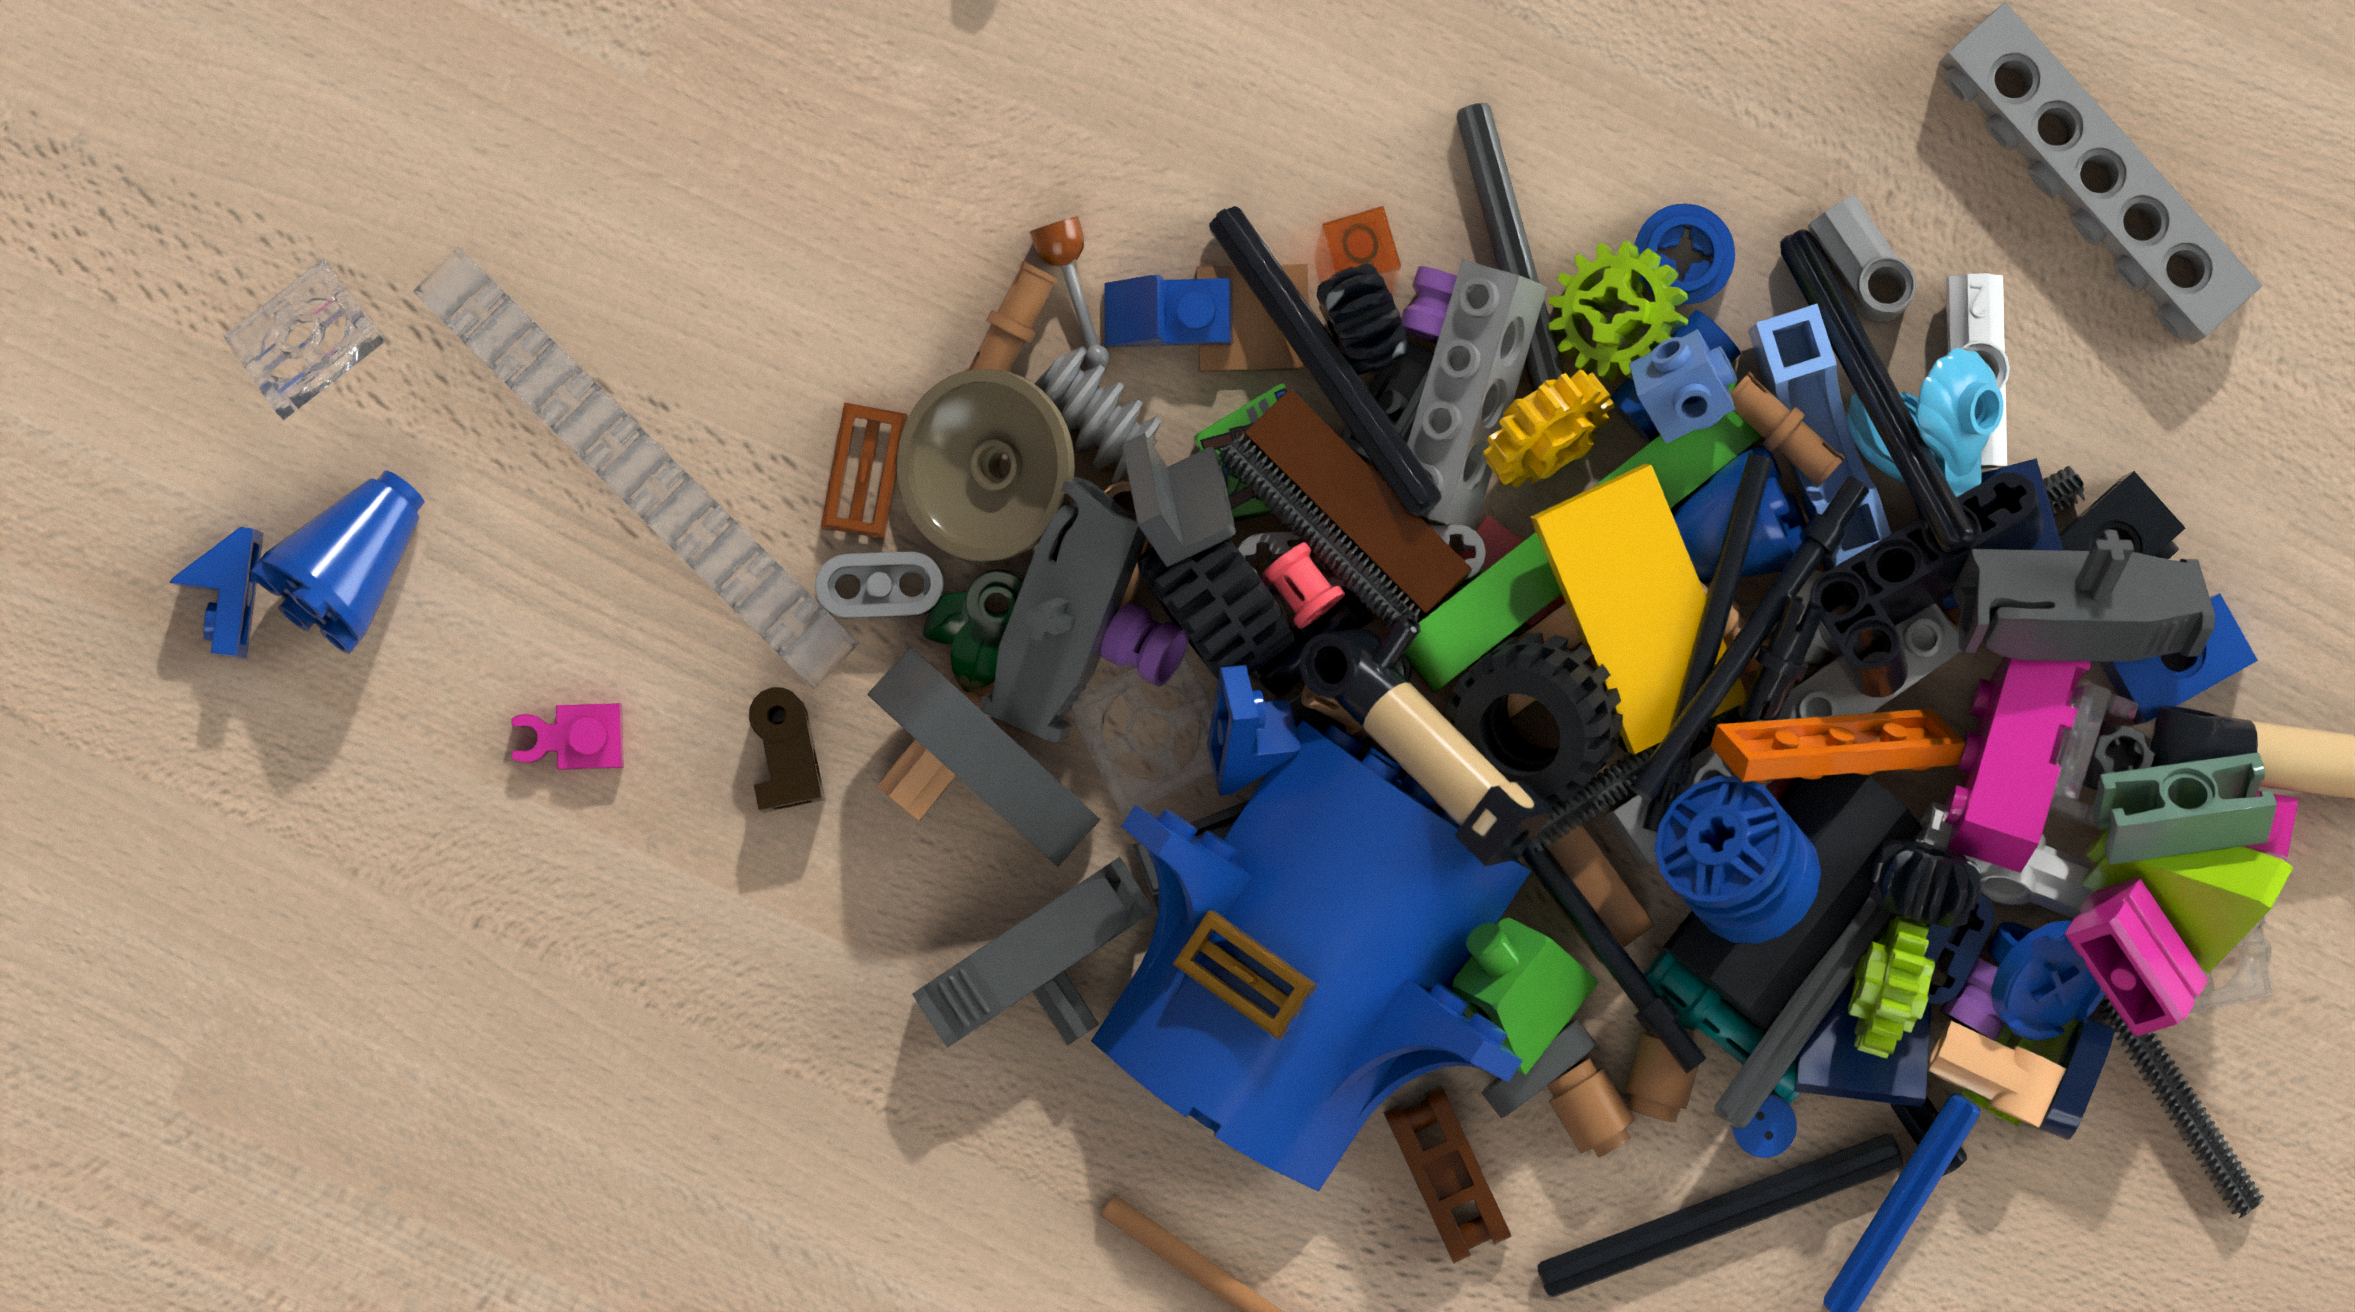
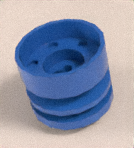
M1716 776L1692 785L1671 803L1659 823L1654 849L1660 873L1712 933L1732 943L1758 944L1782 936L1804 918L1817 897L1821 868L1816 848L1768 789L1754 781L1742 782L1738 776Z

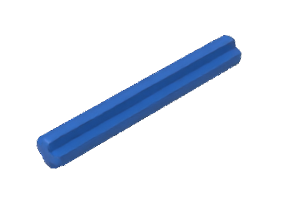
M1956 1093L1948 1097L1824 1296L1823 1305L1830 1312H1858L1978 1120L1980 1108L1974 1102Z

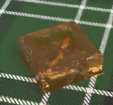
M1384 206L1322 223V229L1335 272L1350 266L1354 268L1366 263L1375 267L1379 275L1401 269V263Z

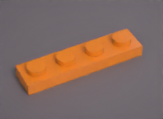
M1933 709L1717 724L1710 747L1742 782L1754 781L1761 784L1773 779L1798 777L1819 779L1824 775L1849 773L1872 775L1877 771L1899 769L1924 771L1930 767L1959 765L1966 743Z

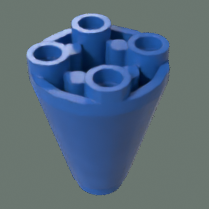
M1764 446L1751 449L1737 456L1670 509L1699 581L1703 584L1712 582L1748 453L1771 458L1773 463L1740 578L1782 572L1802 543L1799 535L1803 531L1802 528L1806 526L1805 518L1792 492L1783 494L1777 481L1781 479L1780 470L1773 454Z
M385 470L377 480L374 478L368 479L268 550L251 569L250 575L264 589L273 595H281L284 598L278 609L292 623L305 631H308L313 624H316L321 628V634L331 644L342 652L350 654L366 635L419 521L417 512L425 503L424 499L404 479L393 472Z

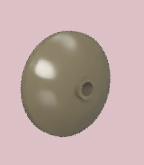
M974 369L959 372L940 381L927 391L914 406L904 425L899 441L897 478L902 500L912 521L920 532L938 548L948 554L970 561L984 562L1010 559L1036 546L1054 515L1065 504H1068L1070 496L1061 491L1064 481L1066 479H1074L1075 464L1072 440L1068 427L1057 406L1034 383L1022 376L1007 371ZM1003 455H1007L1011 463L1010 471L1006 476L1001 473L999 468Z

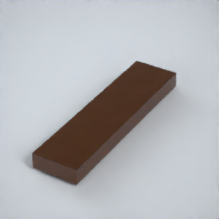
M1291 388L1244 432L1245 437L1248 440L1250 439L1251 443L1256 445V448L1259 451L1261 450L1262 454L1267 456L1268 460L1273 462V465L1276 468L1278 467L1279 471L1284 473V476L1287 479L1289 478L1290 482L1293 485L1295 484L1296 488L1301 490V493L1304 496L1306 495L1307 499L1312 501L1313 505L1318 507V510L1321 513L1323 512L1324 516L1329 518V521L1332 524L1334 523L1335 527L1338 530L1340 529L1341 533L1346 535V538L1349 541L1351 540L1352 544L1355 547L1357 546L1358 550L1363 552V555L1366 558L1368 557L1369 561L1372 564L1374 563L1375 567L1380 569V572L1383 575L1385 574L1386 578L1389 581L1391 580L1392 584L1397 586V589L1400 592L1402 591L1403 595L1406 598L1408 597L1409 601L1414 603V606L1417 609L1419 608L1425 617L1472 573V568L1420 516L1413 517L1408 514L1389 485Z

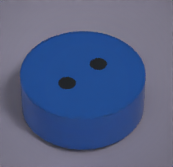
M1770 1094L1747 1127L1740 1129L1732 1125L1730 1126L1735 1142L1743 1151L1756 1157L1769 1158L1781 1154L1791 1145L1796 1135L1797 1121L1790 1105L1782 1098Z

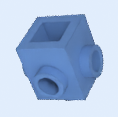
M1698 329L1683 337L1667 339L1656 346L1651 353L1629 363L1638 398L1666 444L1693 430L1711 427L1722 416L1735 410L1728 387L1729 384L1737 381L1735 372L1723 349L1719 346L1710 351Z

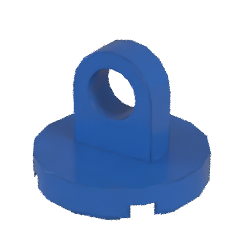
M2073 920L2051 922L2036 930L2013 922H2002L1998 925L1988 945V952L1999 964L1991 988L1992 1005L2000 1019L2015 1035L2029 1040L2057 1037L2066 1032L2061 1026L2068 1024L2074 1018L2081 1023L2094 1012L2105 996L2104 991L2084 964V958L2078 955L2065 936V932Z

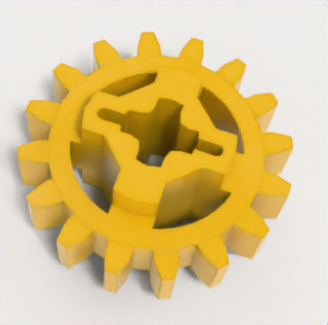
M1579 370L1571 378L1565 373L1560 375L1557 380L1545 381L1536 391L1523 399H1516L1508 406L1503 413L1505 417H1502L1499 421L1503 428L1487 438L1491 446L1483 451V455L1487 459L1486 463L1505 486L1511 483L1514 488H1518L1527 479L1533 484L1540 478L1552 477L1561 467L1574 459H1581L1594 445L1592 441L1597 438L1594 430L1609 421L1610 418L1606 413L1614 407V403L1610 399V393L1593 373L1587 375L1584 370Z

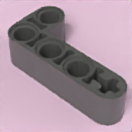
M911 647L906 650L867 693L899 725L1057 867L1061 865L1101 820Z

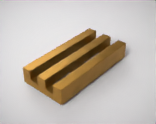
M1212 910L1207 912L1173 963V965L1276 1039H1283L1290 1029L1288 1025L1294 1017L1297 1018L1304 1008L1302 1004L1306 998L1312 996L1319 986ZM1213 930L1292 985L1294 990L1290 996L1210 940L1209 936ZM1199 951L1205 953L1279 1006L1281 1009L1277 1015L1273 1017L1196 962L1194 959Z

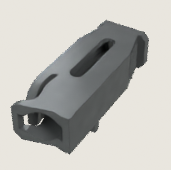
M1078 477L1064 481L1061 491L1071 496L1075 502L1065 504L1054 515L1038 543L999 645L993 692L982 696L978 708L989 716L1054 742H1059L1069 736L1072 725L1063 720V718L1072 709L1071 706L1074 702L1079 700V695L1082 691L1086 690L1087 683L1095 673L1101 657L1100 650L1105 632L1120 608L1137 564V558L1140 556L1147 538L1138 526L1135 512L1127 510L1091 481Z
M2111 529L2104 530L2101 538L2095 540L2090 551L1971 549L1952 589L1954 599L1960 609L1958 648L1964 653H1976L1983 639L1985 647L1992 652L2019 660L2133 662L2181 652L2183 656H2200L2214 630L2215 613L2197 559L2174 561L2133 552L2134 548L2131 540H2119L2117 531Z
M1118 857L912 993V995L947 1048L1030 993L1034 994L1068 1046L1100 1024L1069 979L1065 970L1147 917L1155 909L1121 857Z

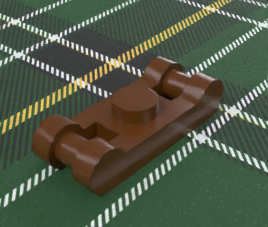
M1439 1086L1424 1093L1426 1100L1407 1109H1403L1400 1104L1383 1113L1453 1264L1470 1257L1469 1249L1489 1240H1492L1495 1245L1512 1236L1443 1087ZM1437 1123L1445 1140L1422 1150L1415 1133ZM1473 1200L1480 1216L1458 1226L1451 1210Z

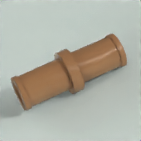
M1021 261L1020 269L998 312L991 310L986 321L991 326L969 369H966V371L994 369L1010 372L1024 343H1032L1036 332L1031 329L1053 286L1057 284V278Z
M1750 371L1730 392L1735 406L1734 412L1765 439L1761 445L1770 453L1777 449L1806 475L1815 487L1818 488L1845 459V456L1835 451L1802 421L1805 416L1802 411L1797 407L1792 411L1758 382Z

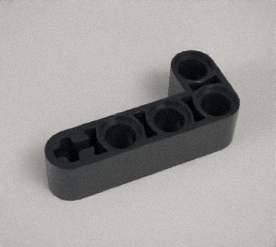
M2001 473L1956 497L1973 527L1974 540L1966 547L1952 553L1943 551L1923 516L1826 571L1815 580L1810 589V601L1826 610V614L1818 626L1821 637L1860 693L1869 697H1886L1894 694L1903 686L1908 676V664L1899 633L1895 626L1953 593L1952 589L1971 549L2029 550L2039 541L2043 533V519L2037 492L2033 483L2027 477L2017 473ZM1981 526H1984L1985 532H1982ZM1898 572L1911 573L1906 580L1900 582L1886 581L1891 575ZM1842 604L1856 605L1850 612L1844 614L1830 613L1836 606ZM1874 652L1888 653V656L1876 663H1865L1862 661L1867 655Z

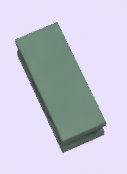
M2259 752L2100 774L2093 815L2098 830L2109 828L2105 846L2109 865L2268 843L2277 803L2272 790L2261 791L2260 797H2257L2260 782L2265 778V768Z

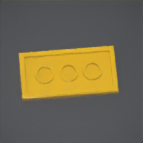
M1643 464L1530 517L1582 643L1587 650L1593 653L1589 658L1592 666L1596 669L1603 664L1611 674L1604 681L1606 689H1618L1621 702L1612 709V712L1623 714V725L1620 734L1627 751L1632 754H1637L1662 742L1670 730L1707 600L1654 469L1650 464ZM1722 639L1715 665L1727 650L1724 639ZM1740 678L1737 679L1711 718L1744 703L1747 695Z

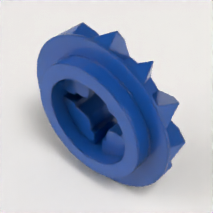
M1675 204L1662 208L1650 216L1641 227L1634 245L1638 247L1639 256L1647 248L1657 253V250L1665 251L1667 248H1676L1680 238L1684 236L1685 229H1690L1688 239L1691 240V250L1701 253L1702 257L1711 258V261L1702 260L1700 263H1691L1687 273H1684L1682 281H1679L1677 277L1675 282L1669 287H1679L1687 293L1688 300L1680 305L1703 303L1717 294L1729 280L1735 263L1734 241L1726 224L1712 211L1694 204ZM1657 253L1661 256L1659 267L1668 264L1676 270L1675 260L1666 258V254ZM1640 275L1641 281L1649 290L1651 295L1654 296V292L1649 282L1645 279V277Z

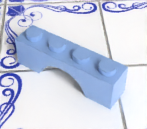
M1814 304L1757 322L1749 329L1748 334L1766 389L1791 411L1795 407L1805 414L1802 421L1835 451L1845 456L1840 465L1818 488L1790 462L1808 520L1810 521L1815 513L1822 514L1848 477L1858 479L1869 489L1868 495L1843 529L1846 533L1845 539L1831 558L1823 557L1821 560L1826 572L1891 535V531L1877 487L1868 476L1849 433L1839 390L1837 363L1818 304Z

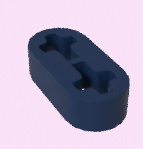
M1979 894L1976 908L1970 914L1976 918L1975 925L1972 929L1961 927L1957 931L1952 943L1948 942V939L1954 929L1953 926L1944 928L1930 923L1925 925L1929 927L1926 937L1929 940V944L1924 957L1934 959L1936 963L1943 948L1948 950L1940 964V971L1947 975L1946 982L1943 986L1932 984L1929 987L1927 1003L1934 1005L1947 1003L1954 999L1963 988L1991 933L1994 923L1993 908L1988 899L1983 895Z
M2088 1017L2081 1023L2079 1021L2076 1022L2058 1063L2066 1071L2038 1129L2065 1140L2071 1139L2083 1118L2108 1056L2114 1036L2113 1027Z

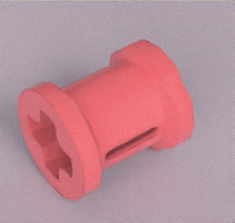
M1306 542L1297 545L1282 555L1260 576L1265 586L1274 585L1296 615L1293 622L1298 629H1302L1320 618L1345 595L1340 586L1332 587L1309 558L1312 550Z

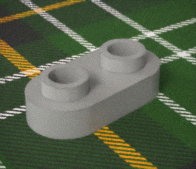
M919 552L840 554L830 558L822 565L816 577L815 590L821 605L829 613L839 618L916 617L928 613L938 603L943 595L944 579L937 564L930 557ZM910 573L918 574L924 580L923 591L915 597L904 595L900 589L901 580ZM844 576H854L860 581V592L852 599L841 598L837 593V584Z

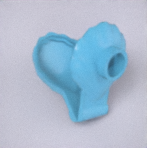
M1955 348L1946 356L1937 359L1921 385L1919 398L1904 391L1903 394L1900 392L1899 394L1920 430L1921 438L1932 452L1955 496L1958 497L1981 484V452L1986 446L1991 433L2000 424L2004 403L2002 394L1997 387L1996 376L1989 365L1984 362L1976 351ZM1857 393L1853 394L1849 401L1847 425L1851 438L1861 454L1871 464L1893 479L1905 483Z

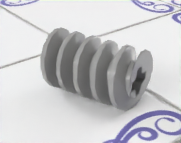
M1081 346L1067 354L1061 355L1034 384L1050 397L1058 410L1062 412L1061 415L1069 432L1077 428L1080 429L1074 445V449L1078 453H1082L1097 445L1099 449L1092 465L1096 470H1102L1114 463L1118 465L1111 484L1121 482L1128 475L1122 443L1145 433L1154 446L1157 442L1155 436L1161 419L1155 416L1139 424L1136 419L1143 404L1139 398L1122 407L1118 405L1117 402L1124 384L1118 381L1101 389L1099 383L1105 367L1099 364L1083 372L1080 366L1087 350Z

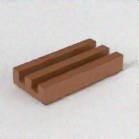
M844 402L821 524L822 529L885 540L897 477L898 446L908 418L907 414ZM858 418L867 420L850 516L849 519L838 517L855 420ZM885 423L891 424V431L874 522L872 524L862 521L880 425Z

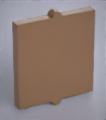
M1308 264L1281 265L1309 304ZM1235 266L1197 267V279L1229 278L1232 281L1233 332L1232 345H1198L1199 372L1307 370Z

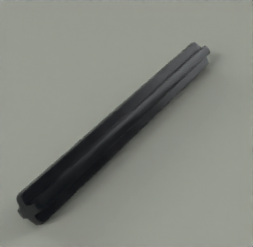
M1234 206L1227 210L1224 208L1219 211L1216 217L1209 223L1210 232L1405 510L1413 517L1427 514L1433 510L1434 506L1442 498L1440 490L1242 209Z
M1801 229L1794 234L1785 236L1780 242L1781 255L1808 305L1818 304L1831 347L1939 546L1947 553H1952L1968 546L1974 540L1973 527L1932 452L1921 438L1920 430L1813 235L1808 230Z
M1891 1134L1880 1135L1541 1261L1537 1265L1541 1283L1547 1295L1555 1298L1900 1170L1903 1166L1901 1151Z

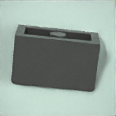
M1145 433L1122 443L1138 526L1166 567L1174 565L1235 535L1236 529L1221 461L1213 447H1208L1167 467Z

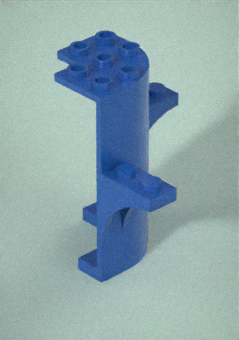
M1302 720L1297 727L1301 745L1299 752L1266 774L1224 840L1209 831H1205L1201 839H1198L1194 836L1197 829L1168 809H1164L1160 817H1157L1135 805L1121 827L1144 846L1153 862L1159 887L1158 915L1154 933L1142 963L1091 1042L1164 1103L1184 1117L1191 1116L1205 1127L1214 1131V1137L1256 1162L1319 1192L1369 1116L1388 1096L1405 1083L1432 1070L1453 1066L1480 1068L1509 1082L1523 1060L1502 1044L1508 1036L1505 1031L1477 1013L1471 1019L1464 1014L1469 1003L1452 991V984L1455 976L1472 956L1466 945L1471 931L1484 923L1497 924L1532 870L1517 859L1485 867L1454 836L1461 826L1409 774H1407L1404 780L1399 778L1402 767L1394 759L1373 746H1370L1365 755L1360 753L1359 751L1364 744L1332 723L1327 731L1323 732ZM1209 910L1220 914L1319 985L1312 996L1306 998L1302 1004L1304 1008L1297 1018L1294 1017L1288 1025L1290 1029L1283 1039H1276L1173 965ZM1213 930L1209 936L1210 940L1290 996L1294 990L1292 985ZM1199 951L1194 960L1273 1017L1281 1009L1202 951Z

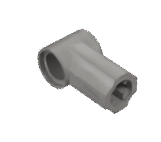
M1855 194L1840 201L1809 223L1807 228L1853 294L1855 307L1864 318L1873 322L1887 323L1898 318L1905 311L1916 291V277L1912 268L1904 260L1897 258ZM1877 275H1885L1892 278L1900 289V299L1892 304H1883L1876 301L1868 290V280Z

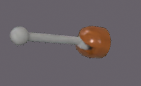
M1078 216L1030 231L1035 250L1041 259L1050 265L1058 266L1062 269L1087 347L1084 356L1085 364L1090 369L1099 364L1105 367L1109 362V353L1105 347L1098 343L1073 265L1084 247V233Z

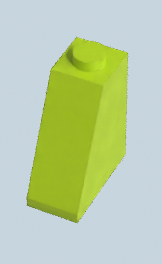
M2108 828L2101 830L2086 852L2085 856L2094 862L2081 885L2094 893L2096 890L2135 877L2140 878L2198 965L2209 974L2271 910L2294 867L2283 859L2244 846L2109 865L2105 853Z

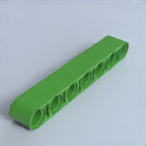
M1736 381L1728 385L1730 392L1737 385ZM1732 411L1722 416L1711 427L1693 430L1667 444L1659 435L1595 486L1640 465L1650 464L1654 469L1668 506L1672 508L1762 436ZM1533 533L1419 622L1421 632L1404 655L1434 693L1562 594L1537 533Z

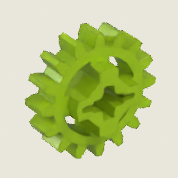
M1623 241L1616 255L1611 247L1602 242L1597 244L1596 260L1591 262L1579 253L1574 257L1576 266L1579 269V272L1574 277L1561 272L1557 276L1560 283L1567 287L1564 296L1549 297L1548 304L1562 311V317L1548 323L1549 330L1557 335L1567 336L1557 347L1558 350L1568 358L1577 356L1575 367L1584 370L1588 375L1597 367L1599 377L1613 382L1620 368L1626 377L1633 380L1629 363L1651 353L1663 341L1673 338L1670 336L1672 327L1687 326L1688 319L1675 312V306L1688 300V296L1679 287H1669L1675 282L1679 274L1668 264L1659 267L1661 256L1651 249L1647 248L1639 256L1638 247L1629 241ZM1640 275L1645 277L1652 287L1655 302H1649L1643 297L1644 284L1639 281ZM1624 303L1637 311L1615 314L1612 320L1599 312H1611V309H1621ZM1581 320L1589 322L1594 328L1592 340L1597 342L1596 348L1587 340L1582 329ZM1645 335L1640 341L1633 345L1635 341H1637L1639 338Z
M1895 915L1894 920L1889 921L1886 935H1882L1880 943L1871 941L1865 956H1861L1855 973L1852 997L1848 1005V1013L1859 1017L1854 1032L1857 1034L1854 1043L1857 1050L1888 1059L1889 1054L1894 1053L1897 1040H1901L1903 1031L1911 1033L1917 1019L1922 1018L1928 1001L1931 977L1935 968L1934 959L1924 957L1929 944V940L1926 939L1929 927L1925 926L1924 923Z

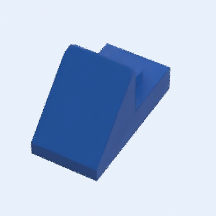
M1148 275L1104 283L1106 347L1233 344L1232 281L1229 278L1165 280L1160 275Z
M239 527L169 581V583L180 587L219 591L217 603H208L204 618V639L212 641L210 653L247 659L257 582L250 575V571L260 560L264 533L253 528Z
M1246 665L1220 668L1208 733L1207 748L1219 796L1232 795L1291 759L1299 752L1301 746L1290 703L1283 699L1264 701L1261 690L1252 691Z

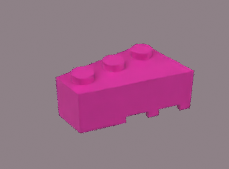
M2003 656L1990 681L1982 678L1979 679L1969 707V715L1978 717L1975 733L1969 731L1966 733L1963 739L1966 744L1959 765H1956V768L1965 771L1962 787L1957 785L1953 787L1943 817V822L1953 825L1947 850L2019 873L2023 871L2041 839L2061 766L2056 764L2064 729H2072L2077 713V708L2070 706L2072 694L2084 672L2089 671L2091 661L2019 660Z

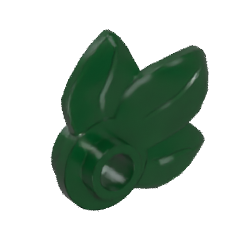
M995 569L980 574L972 581L967 591L942 596L927 615L923 636L934 642L952 644L950 656L952 671L957 682L966 692L979 690L995 680L999 645L1023 581L1012 572ZM992 593H1002L1008 598L1010 605L1004 612L994 613L987 608L985 604L986 598Z

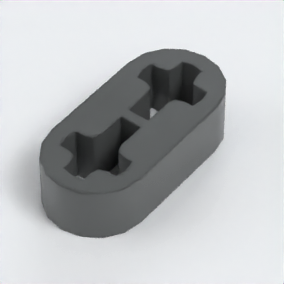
M1575 1018L1563 1027L1526 1076L1516 1071L1509 1082L1497 1077L1481 1093L1499 1117L1504 1118L1584 1057L1597 1043L1580 1021Z

